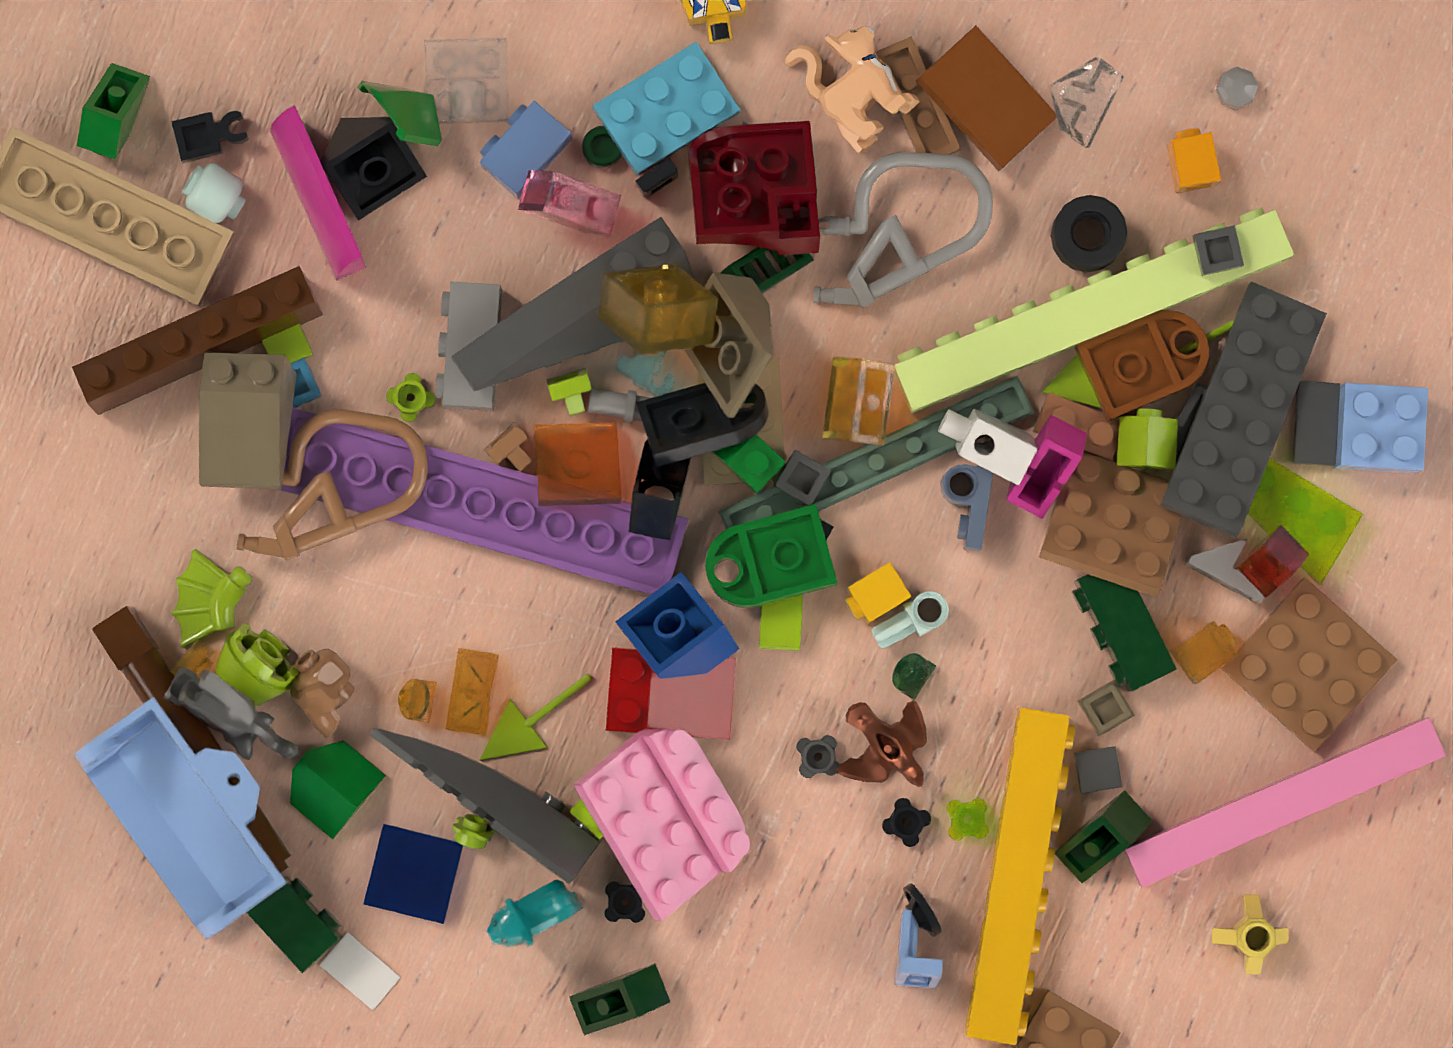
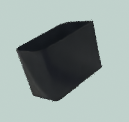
M648 439L645 441L633 487L629 533L671 540L691 457L656 467ZM653 486H662L669 489L674 498L667 499L645 494V491Z

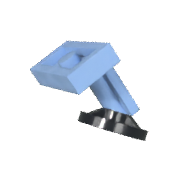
M910 883L903 887L909 904L905 906L906 910H903L900 916L895 985L936 989L942 977L943 960L917 958L918 930L921 928L932 937L940 934L942 930L934 912L915 885Z

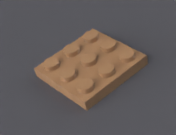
M1084 452L1082 459L1066 484L1061 486L1039 558L1158 597L1182 515L1160 506L1169 480L1131 467L1117 466L1116 462Z
M1303 577L1221 670L1311 751L1316 752L1394 665L1397 659L1306 577Z

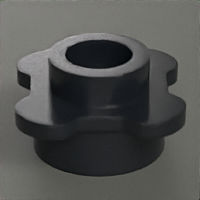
M899 798L894 803L895 810L890 818L884 819L882 828L886 834H894L901 838L905 846L913 847L918 844V835L923 827L931 823V816L928 811L918 810L913 807L909 799ZM905 818L910 819L911 823L909 826L903 825Z
M612 881L606 886L605 893L608 896V907L605 909L604 914L607 920L617 922L619 919H630L632 922L638 923L644 919L645 910L642 908V899L633 884L620 885L617 881ZM623 898H627L629 900V904L627 906H623L621 904V900Z

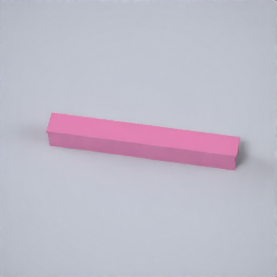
M1418 719L1136 841L1125 850V854L1128 856L1136 874L1138 884L1143 888L1441 759L1446 754L1431 719Z

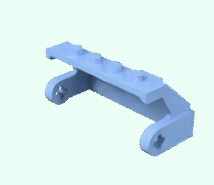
M154 697L74 754L84 772L199 933L206 940L286 884L284 878L246 827V825L255 820L260 786L234 752L205 748L195 755ZM236 777L240 782L236 786H231L228 780Z

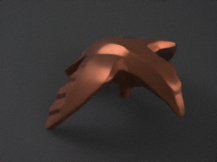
M917 701L907 702L902 711L903 717L900 722L892 725L881 721L867 703L859 702L851 705L845 715L846 722L860 730L866 736L870 745L864 754L857 759L849 758L847 761L840 763L836 769L837 774L853 780L882 783L888 779L890 772L896 769L909 783L921 787L924 784V773L912 753L915 749L925 746L927 743V732Z

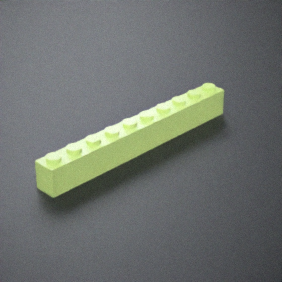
M1261 207L1239 217L1241 224L1236 225L1235 228L1244 266L1241 268L1201 276L1194 243L1188 244L1185 238L1163 248L1165 255L1150 260L1148 254L1142 255L1126 262L1125 264L1128 269L1116 275H1112L1110 269L1088 278L1089 286L1077 291L1074 290L1072 285L1066 286L1050 293L1049 295L1052 300L1040 306H1036L1034 300L1012 309L1013 317L999 322L997 316H993L974 324L976 332L960 337L958 331L937 339V348L923 353L921 348L917 347L898 355L900 363L895 364L892 370L910 414L1072 349L1076 344L1152 313L1170 309L1289 260L1294 256V253L1276 210L1264 214ZM1218 224L1203 232L1224 228L1225 224Z

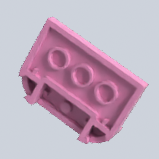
M665 728L644 729L633 735L573 784L654 920L663 921L720 872H732L742 856L750 848V839L745 832V826L738 810L697 741L684 730Z

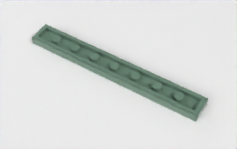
M1018 376L822 464L831 472L811 505L816 504L819 512L955 450L957 440L938 432L941 421L949 409L966 418H969L973 409H977L1008 424H1013L1034 414ZM980 435V436H978V437L976 438V440H977V439H980V438H982V437H984V436H986V435ZM773 486L757 495H753L720 510L718 513L725 528L728 529L735 525L797 509L798 506L802 508L807 505Z

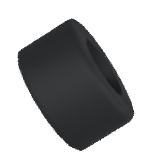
M1086 195L1076 197L1063 206L1053 221L1050 236L1053 250L1061 262L1073 270L1092 272L1102 270L1118 257L1125 246L1127 227L1125 217L1114 203L1104 197ZM1092 218L1103 226L1105 233L1104 241L1097 248L1084 249L1075 242L1073 229L1081 219Z

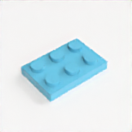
M697 42L600 100L592 107L636 177L740 112V108Z

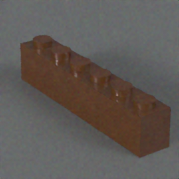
M298 266L77 364L72 369L87 404L97 415H100L201 370L204 353L237 354L297 324L302 325L323 316V312L308 278L301 267Z

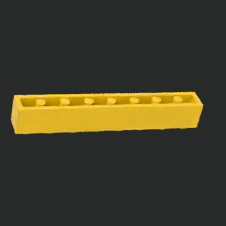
M1022 707L1017 709L964 1030L966 1037L1016 1045L1017 1036L1024 1037L1026 1033L1028 1012L1022 1011L1024 995L1031 996L1035 979V971L1028 969L1031 954L1038 955L1042 930L1035 929L1037 914L1045 913L1047 906L1048 889L1042 888L1044 872H1052L1055 857V848L1049 847L1051 831L1058 832L1062 807L1055 806L1058 790L1065 791L1069 766L1062 765L1064 750L1072 749L1075 736V725L1069 724V715Z

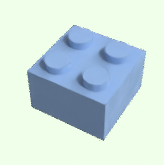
M1357 383L1342 384L1339 396L1336 465L1333 466V469L1412 474L1424 471L1428 388Z

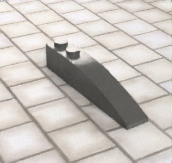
M659 217L521 307L452 355L451 358L475 392L523 376L525 373L543 367L547 368L564 360L582 354L586 355L618 342L622 343L631 340L700 295V291L685 250L663 218Z
M374 728L370 734L371 737L414 769L418 768L424 773L423 775L448 794L452 793L455 795L460 804L483 819L485 817L489 820L494 830L568 884L573 881L601 842L578 819L573 821L561 811L566 805L547 791L540 797L532 790L487 765L461 753L421 739L379 728Z

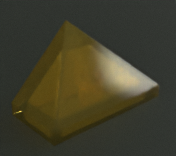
M458 648L446 730L487 736L499 654Z

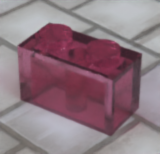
M528 170L518 210L584 233L611 235L622 195L555 171Z

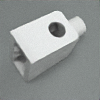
M949 409L938 429V432L957 440L955 446L960 456L1017 485L1020 484L1038 449L1032 434L977 409L972 410L969 418ZM980 435L990 436L984 443L975 442L976 438Z

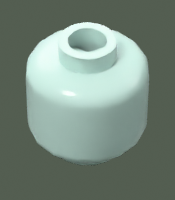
M210 163L204 168L198 165L182 190V194L186 195L185 205L190 211L217 224L221 223L226 216L234 220L246 201L245 198L240 196L243 189L242 180L215 163Z

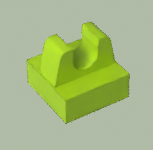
M586 368L546 379L552 402L564 398L570 416L586 412L581 393L592 390Z

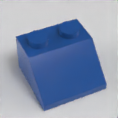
M682 572L615 621L659 679L707 674L740 649L723 622Z

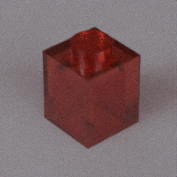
M1280 525L1250 551L1237 569L1266 598L1293 576L1310 554Z

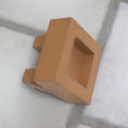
M512 423L483 449L497 465L507 457L519 471L532 461L519 446L528 437L515 423Z

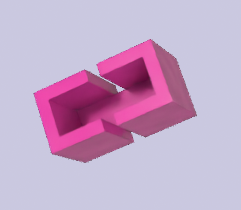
M1050 415L1034 440L1038 449L1019 485L1010 481L1006 500L1043 519L1060 493L1062 484H1066L1082 459L1087 433Z

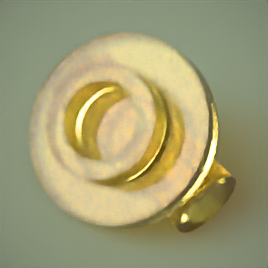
M411 679L405 683L398 695V705L406 719L430 723L436 682Z

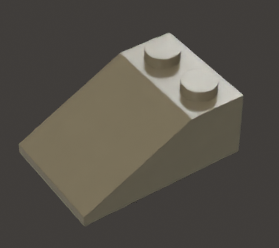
M713 272L675 337L727 417L734 418L773 355L770 304L752 278Z
M204 353L199 388V484L201 487L282 489L297 373L285 355Z

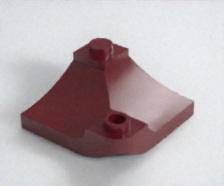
M810 121L727 126L708 131L691 143L688 150V166L691 180L696 244L756 246L778 251V255L819 253L820 229ZM706 158H711L715 160V162L712 164H706L702 160Z

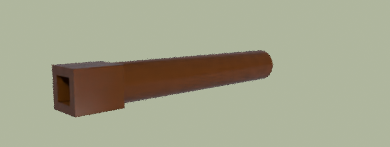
M125 606L91 628L117 669L123 672L141 702L144 704L154 697L195 755L205 748L222 750L207 725L200 722L182 706L172 705L163 699L175 676L157 650L159 647L133 607ZM236 777L228 780L231 786H236L240 782ZM257 803L255 820L246 825V827L278 872L281 873L289 868L285 860L291 857V854Z

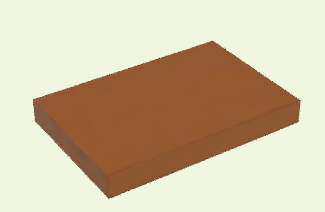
M976 25L916 80L998 171L1004 168L1058 117L1056 112Z

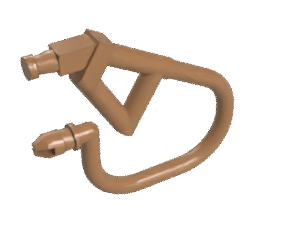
M345 409L327 410L316 414L301 426L294 437L287 471H284L282 485L296 486L299 484L305 450L310 438L319 429L327 425L339 423L389 431L401 437L409 446L414 460L410 485L398 499L358 515L347 517L331 472L327 471L318 474L274 524L273 529L277 539L260 536L246 537V534H239L237 550L243 551L246 549L258 554L282 557L287 561L300 556V553L354 533L359 529L406 511L419 498L426 483L428 456L423 441L415 430L396 418ZM322 495L332 523L293 537L291 530L319 496Z

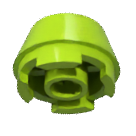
M244 623L236 632H231L227 635L215 671L222 680L253 700L255 706H260L290 690L293 686V679L299 674V671L295 668L294 664L291 666L286 656L290 650L280 639L266 629L260 634L250 631L249 623Z

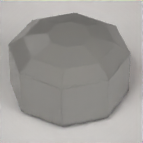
M1236 66L1222 73L1215 91L1222 105L1239 109L1254 100L1258 84L1251 71Z

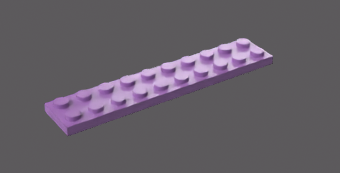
M292 407L284 471H287L290 450L295 435L301 426L316 414ZM340 423L327 425L319 429L310 438L306 446L299 484L296 486L282 485V489L278 490L300 495L316 475L330 471L343 507L363 513L398 499L407 490L413 474V455L409 446L402 438L360 426ZM424 445L428 456V472L421 495L406 511L385 519L650 595L672 579L689 520L679 516L676 517L671 540L629 533L632 504L630 502L428 445ZM322 495L319 496L317 501L324 502Z

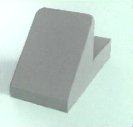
M1247 538L1189 556L1183 564L1254 603L1262 602L1269 589L1268 586L1260 583L1263 576L1243 565L1240 566L1239 570L1233 568L1247 542Z

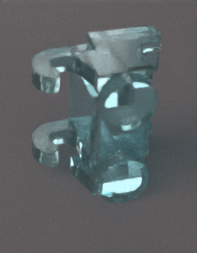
M649 335L646 336L634 358L623 355L616 364L615 370L618 373L633 380V385L651 395L660 396L667 394L673 387L674 378L672 374L665 376L664 385L662 386L653 382V377H658L661 372L663 358L669 346Z

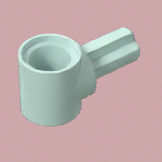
M928 591L903 603V611L871 629L872 635L879 647L886 649L915 632L920 637L942 625L947 619L949 612L945 598L939 593ZM932 599L938 603L940 616L935 622H925L919 617L917 608L922 600Z

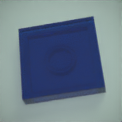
M384 823L363 904L444 924L464 846L454 840Z

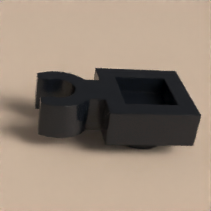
M231 111L224 115L220 122L216 123L212 112L171 121L181 162L187 163L223 154L220 143L227 140L232 144H242L248 141L249 137L246 132L240 134H232L230 132V126L234 121L244 119L242 112Z

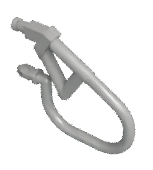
M897 152L883 156L872 163L863 173L857 185L854 220L850 219V216H846V218L825 216L819 219V223L829 222V228L823 229L819 227L821 233L825 235L843 234L845 237H849V234H864L868 229L869 198L873 184L887 170L901 166L946 168L964 174L973 183L978 195V214L975 224L962 238L918 259L897 215H894L881 222L847 274L852 288L821 289V287H814L813 303H820L821 301L831 304L860 305L864 308L874 303L875 299L973 248L987 232L992 218V191L982 171L969 160L951 154ZM891 240L903 267L867 285L864 279L888 241Z

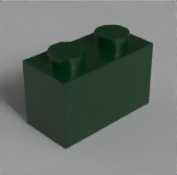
M286 876L283 877L286 881L284 886L246 913L303 973L343 937L337 931L341 924L326 908L320 912L309 901L313 894L300 879L296 877L291 881Z

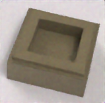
M1114 680L1077 701L1098 737L1135 716Z

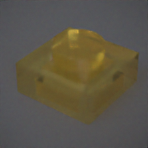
M197 640L170 672L175 676L180 668H188L201 679L199 675L202 670H209L212 667L213 663L209 658L215 651L203 641Z

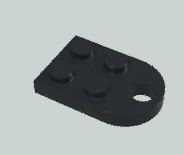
M706 383L636 402L656 467L744 442L752 438L764 427L769 414L764 391L756 383L742 403V405L747 403L754 405L748 408H739L734 418L726 416Z

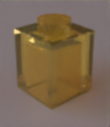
M1211 621L1169 651L1191 682L1198 684L1238 655L1233 648L1238 642L1224 623L1217 626L1215 621Z

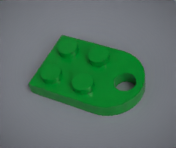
M816 504L732 526L721 532L713 540L706 555V575L712 590L724 602L735 607H759L838 585ZM727 560L734 562L739 568L737 578L731 582L720 581L715 576L717 565Z

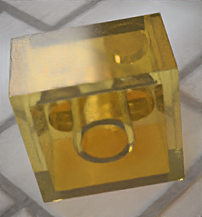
M676 264L604 273L598 319L641 355L653 356L657 355L660 351L673 349L691 350L695 346L712 344L718 298Z

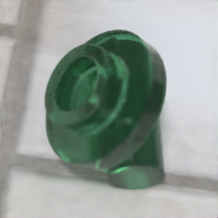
M908 654L894 668L892 674L893 685L901 693L915 700L936 668V665L920 654Z

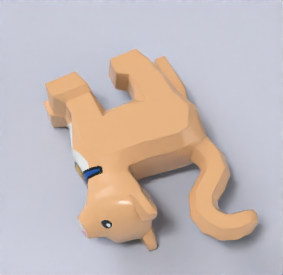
M866 25L858 29L847 30L837 38L831 35H827L824 38L835 53L850 63L852 67L843 77L828 87L820 83L823 65L819 53L811 46H797L787 54L785 59L786 66L792 67L801 61L807 64L805 87L810 97L821 104L825 114L835 119L841 135L857 153L865 154L879 141L875 134L884 129L878 120H870L865 113L877 101L892 114L898 111L907 114L920 102L914 94L902 93L890 67L876 55L874 46L875 33Z

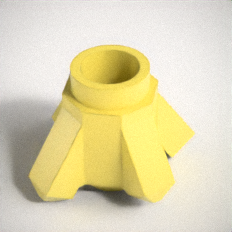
M1259 894L1243 895V918L1233 928H1212V944L1236 946L1244 953L1245 974H1261L1264 957L1276 945L1289 943L1288 928L1272 927L1263 918Z

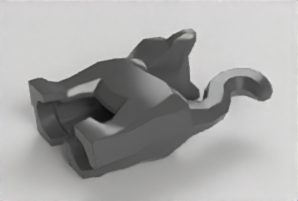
M180 668L163 697L172 705L182 706L200 722L222 733L225 741L235 747L237 753L246 760H250L252 757V744L256 737H259L262 743L284 757L293 758L298 754V746L277 735L273 728L269 726L274 721L270 714L257 712L253 700L209 670L203 669L199 675L201 676L200 679L196 673L188 668Z

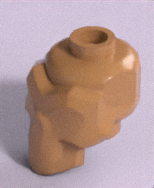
M322 649L317 652L309 650L301 655L295 663V668L299 671V674L293 679L290 694L293 701L308 716L312 725L327 738L337 729L341 722V718L335 709L341 707L349 700L354 692V687L349 682V666L336 652L331 649Z

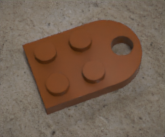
M1174 310L1157 311L1076 344L1074 347L1107 422L1187 389L1202 375L1209 358L1208 340L1203 329L1188 315ZM1177 335H1191L1196 341V351L1190 355L1180 353L1175 347Z

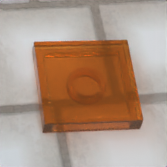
M617 422L534 424L538 506L621 504Z

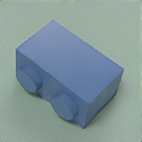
M535 101L528 108L524 104L518 107L507 121L511 127L501 138L494 135L480 151V154L484 156L480 160L481 167L518 200L573 139L571 132Z

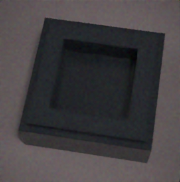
M669 158L635 180L636 187L644 198H648L676 180L678 169Z

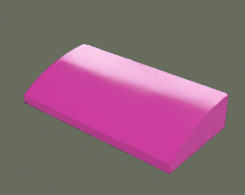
M296 106L287 108L272 123L270 133L335 280L338 281L365 269L366 266Z

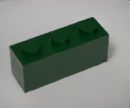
M1089 574L1074 581L1077 589L1072 591L1074 600L1082 613L1089 611L1095 624L1094 627L1090 628L1091 634L1100 650L1107 648L1114 662L1108 665V668L1119 688L1125 685L1127 691L1131 692L1177 670L1139 591Z

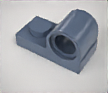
M956 465L946 472L940 483L944 499L953 505L969 508L968 515H960L957 539L964 540L963 549L972 551L982 550L993 472L978 465ZM963 474L970 479L972 490L969 495L958 496L951 491L950 480L952 476Z

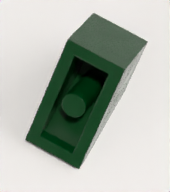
M1124 790L1101 808L1055 851V855L1083 883L1130 847L1153 820Z
M656 964L634 970L569 996L584 1035L638 1018L670 1003Z

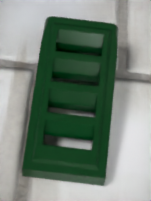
M757 247L728 265L720 273L743 277L740 272L741 270L745 277L753 279L762 294H764L813 262L814 259L810 253L792 254L796 262L791 265L785 255H778V251ZM768 251L771 253V255L781 268L782 271H780L779 273H777V271L765 255V253H767ZM756 261L768 280L762 281L751 262Z

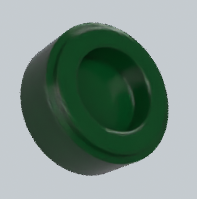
M604 126L595 127L585 135L582 151L590 165L605 169L614 166L620 160L622 154Z

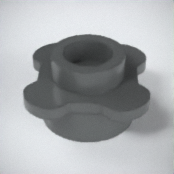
M825 735L821 740L811 741L808 738H802L798 741L796 749L801 753L802 761L799 772L803 777L812 778L815 774L820 773L833 776L837 773L836 769L839 767V763L835 760L834 749L837 747V741L834 737ZM816 753H821L822 759L820 761L814 759Z

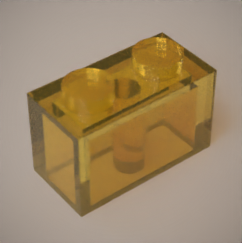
M833 357L822 434L823 439L853 444L884 446L895 364L865 358Z

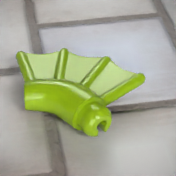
M192 550L188 568L181 576L176 578L179 598L175 609L171 612L181 628L180 646L182 648L188 647L215 631L220 632L235 628V607L247 592L245 588L252 583L251 574H247L243 567L237 566L232 570L231 574H228L199 550Z

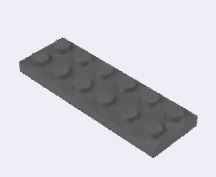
M1252 281L1249 283L1160 503L1161 507L1231 537L1237 538L1239 536L1327 313Z

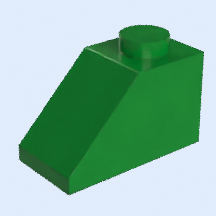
M111 63L83 106L76 146L93 151L98 155L116 159L130 136L149 84L150 76Z
M757 434L744 442L711 451L717 459L756 495L786 463Z

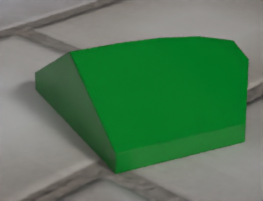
M360 82L357 86L361 92L370 93L374 96L398 127L396 135L401 141L439 146L442 137L434 95L374 82Z
M344 740L310 749L292 769L290 804L330 838L334 839L386 775Z

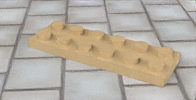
M10 128L0 149V213L198 307L201 306L236 234L234 231L213 223L194 212L16 128Z

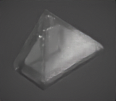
M1094 57L1049 85L1060 131L1082 147L1089 149L1124 75L1102 58Z

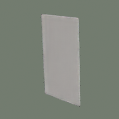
M348 932L320 964L324 970L372 1011L401 978Z

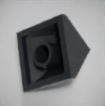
M390 117L341 118L320 160V163L358 221L427 177L407 143L397 137L396 131L398 129Z

